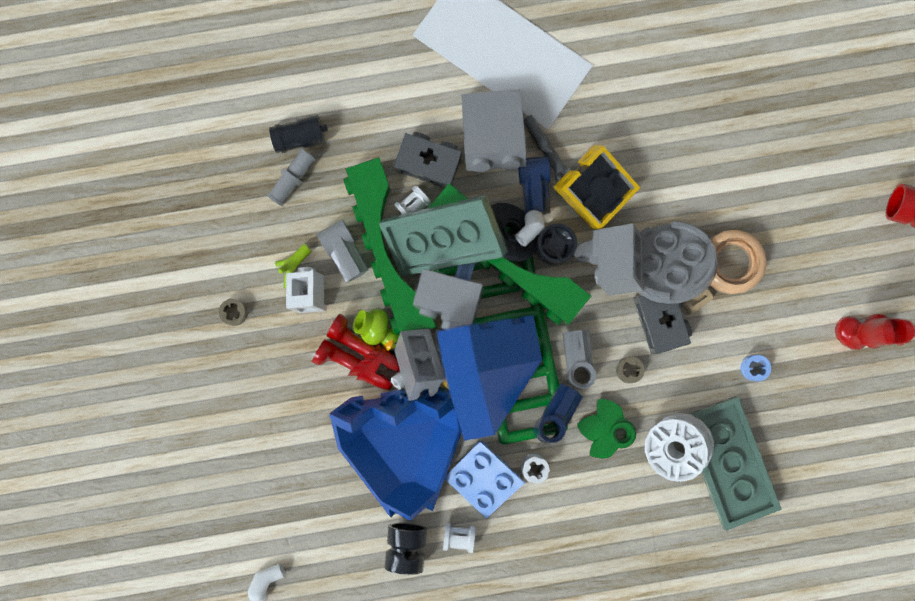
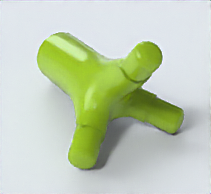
M305 244L289 258L275 262V266L280 267L278 272L280 274L285 272L284 288H286V273H294L298 265L312 253Z

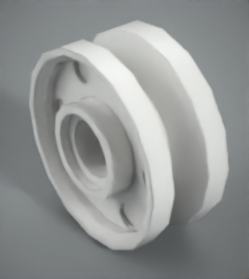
M677 413L665 417L650 430L645 440V453L649 464L657 474L668 480L682 482L695 478L708 466L714 455V440L711 431L701 420L690 414ZM674 441L683 444L685 453L676 450Z

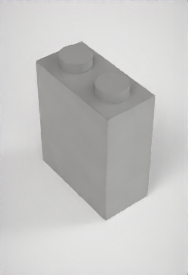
M521 89L461 94L467 171L485 172L489 169L504 168L506 170H514L519 167H526Z

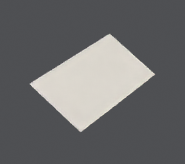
M437 0L413 33L415 38L493 92L521 89L523 113L528 116L533 115L536 122L546 129H549L593 67L591 63L499 0Z

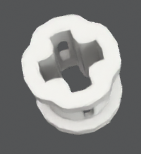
M415 185L412 188L413 192L401 203L396 202L394 206L401 214L424 210L426 207H430L432 202Z
M535 453L528 454L521 462L522 474L528 482L539 484L547 479L550 468L541 455ZM535 461L537 465L542 464L539 467V474L527 473L531 469V462Z
M446 523L443 550L448 551L449 548L463 549L473 554L476 527H451L450 523Z

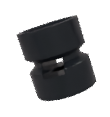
M551 224L547 226L537 239V257L549 266H558L565 263L575 253L577 248V238L574 231L564 224Z
M409 523L388 525L387 543L391 548L386 551L385 570L407 575L423 572L425 554L421 551V548L426 546V527Z

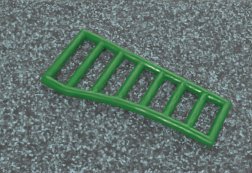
M505 226L508 234L515 233L512 228ZM533 256L522 261L524 270L536 274ZM475 262L473 271L484 269L482 265ZM458 266L437 269L434 272L448 276L455 275ZM504 283L484 286L481 299L522 290L515 285L511 289ZM539 304L536 307L531 305V307L479 317L474 322V324L479 325L530 315L534 317L543 364L537 367L530 379L546 376L549 393L516 400L508 414L547 406L559 385L544 309ZM506 418L497 430L499 442L503 445L536 438L534 427L509 432ZM554 423L544 424L543 432L546 436L555 435L556 427Z

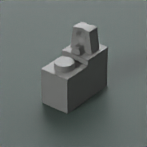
M633 223L593 230V238L590 241L577 244L574 253L575 258L580 263L590 262L591 264H598V268H595L594 272L595 281L608 296L643 291V236Z
M423 269L413 305L416 309L420 310L419 315L436 319L437 315H442L443 323L441 328L443 329L472 325L476 319L483 293V285Z

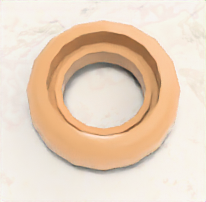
M737 229L722 231L711 237L717 257L722 248L729 245L738 246L746 252L749 266L747 272L738 279L725 277L717 267L715 278L710 286L719 292L729 295L745 293L754 288L763 278L767 266L766 252L760 241L750 233Z

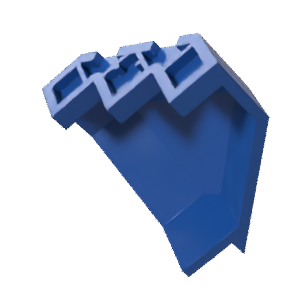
M533 315L437 331L445 377L464 441L496 434L541 363L542 357Z
M439 387L437 393L430 396L428 389L420 392L417 400L410 401L405 389L381 393V398L364 400L363 396L349 398L329 413L338 450L390 518L397 513L411 521L425 508L433 511L462 434L449 390Z

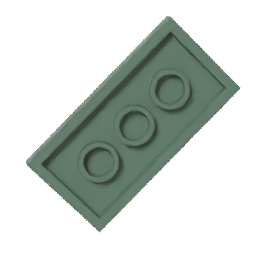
M487 195L385 218L379 223L401 276L422 273L423 269L432 271L504 257L508 252Z
M734 396L689 413L708 427L714 440V455L708 466L701 473L722 528L727 531L782 510L739 397Z

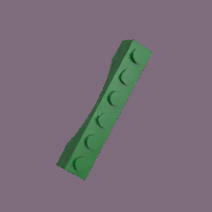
M378 157L345 168L348 177L343 178L348 195L354 194L357 205L352 206L357 222H363L366 233L361 234L366 250L372 249L375 261L371 262V266L376 279L382 278L385 288L381 289L380 293L385 307L391 305L394 317L389 318L394 334H399L400 331L431 330L436 328L434 319L419 315L420 310L416 309L413 305L416 292L401 279L386 251L383 232L379 223L383 220L386 201L391 189L380 158Z
M448 183L429 208L467 200L468 198ZM504 257L478 262L487 270L493 267L500 273L498 279L511 289L515 285L524 293L521 297L534 307L539 304L546 309L547 313L545 316L558 326L561 323L569 325L591 298L590 294L568 277H549L534 274L519 268Z

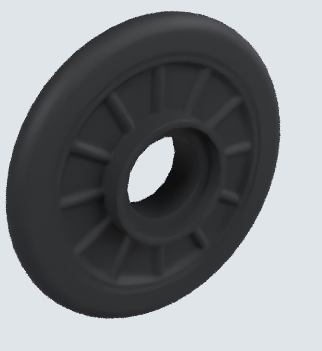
M509 203L491 205L508 251L504 258L512 261H525L531 258L537 251V239L539 236L537 235L528 245L523 246L517 241L516 237L510 236L505 229V226H508L517 234L525 226V212Z

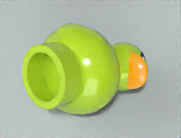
M374 308L368 312L364 310L358 312L354 319L353 330L361 335L364 342L369 345L382 343L387 351L396 347L399 334H394L393 329H387L388 317L385 311Z

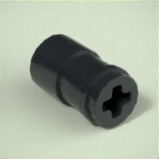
M318 114L300 118L294 122L281 125L275 124L269 127L271 142L276 153H286L292 149L324 144V132L328 131L327 124H321Z

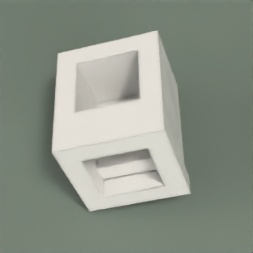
M311 267L298 268V272L286 273V309L300 314L327 311V305L324 304V275L316 272V269Z

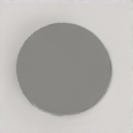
M671 221V224L659 225L651 229L648 227L640 232L643 236V291H637L638 293L655 302L675 304L689 301L699 296L710 286L717 272L718 259L711 238L703 230L688 223Z

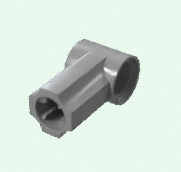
M343 219L317 233L323 248L329 256H332L347 283L369 271L361 254L355 247V240Z
M589 330L564 332L562 334L567 366V382L575 389L589 388L596 380ZM577 368H583L587 371L588 380L585 384H579L575 381L574 371Z

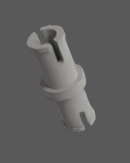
M301 148L287 169L283 168L280 172L282 176L267 196L278 205L283 206L295 187L301 186L303 183L301 179L317 159Z

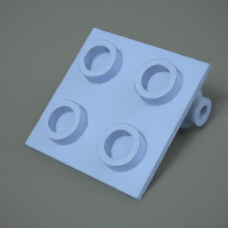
M478 441L471 448V451L446 475L445 480L487 519L525 481L520 478L519 473H515L506 465V461L500 459L501 456L496 455L489 449L486 442Z

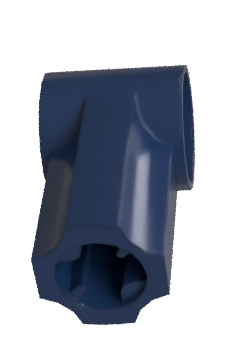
M548 156L526 158V167L518 168L519 182L523 188L525 215L533 210L539 211L543 215L550 214L548 183H550Z
M560 383L541 418L535 422L534 434L536 438L544 443L560 441L564 437L566 427L583 396L573 388ZM547 421L553 422L556 427V433L551 438H548L543 432V426Z

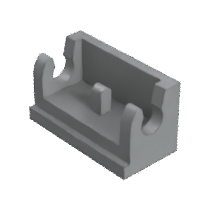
M430 329L400 331L394 351L408 400H417L420 392L428 389L430 396L435 395L440 384L445 381V377Z

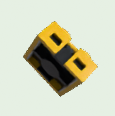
M593 145L579 159L578 163L581 166L576 171L569 170L553 188L590 228L598 230L602 229L640 187L604 145Z

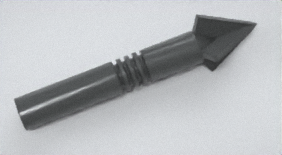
M529 115L523 120L524 125L544 155L548 156L549 163L557 174L555 180L559 181L569 170H572V167L566 168L533 115Z

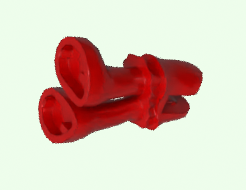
M339 313L326 336L363 355L364 358L360 360L340 349L329 340L324 339L311 362L316 365H323L328 361L338 363L350 369L348 376H357L356 380H361L380 389L390 391L393 387L391 380L376 371L382 363L387 368L400 372L397 358L379 344L376 347L369 345L348 329L347 318Z
M884 314L870 315L864 323H861L855 317L846 316L837 322L835 334L841 344L849 349L860 350L865 346L875 349L884 345L896 344L902 346L910 342L915 337V326L909 320L888 318Z

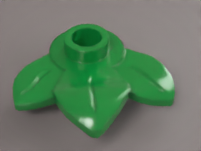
M598 399L596 405L597 415L583 418L577 423V427L584 437L593 441L590 447V456L605 459L611 457L618 448L623 449L631 446L636 439V429L630 421L624 419L622 408L618 404L607 399ZM624 428L626 431L625 436L618 439L616 437V430Z

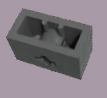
M413 132V135L405 133L394 164L395 171L443 188L448 183L452 185L462 158V151L457 150L458 146L446 141H441V144L429 141V136L419 132ZM429 153L433 154L435 161H430L429 165H426L423 157H428Z
M644 296L633 298L651 354H660L691 344L689 338L692 336L691 326L687 319L683 320L680 308H683V302L665 304L652 301ZM663 315L670 317V321H667L666 324L659 323V319Z

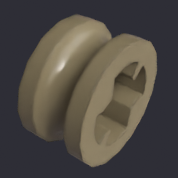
M227 299L219 307V317L228 325L238 326L247 318L246 306L237 299ZM235 304L238 305L237 311L240 312V316L238 318L233 317L231 321L228 320L230 315L226 313L228 307L233 308Z
M635 357L623 358L616 367L617 376L624 383L640 381L645 372L643 363ZM625 363L628 365L636 364L638 369L634 370L637 372L635 377L632 375L626 377L623 374V371H626V369H623Z

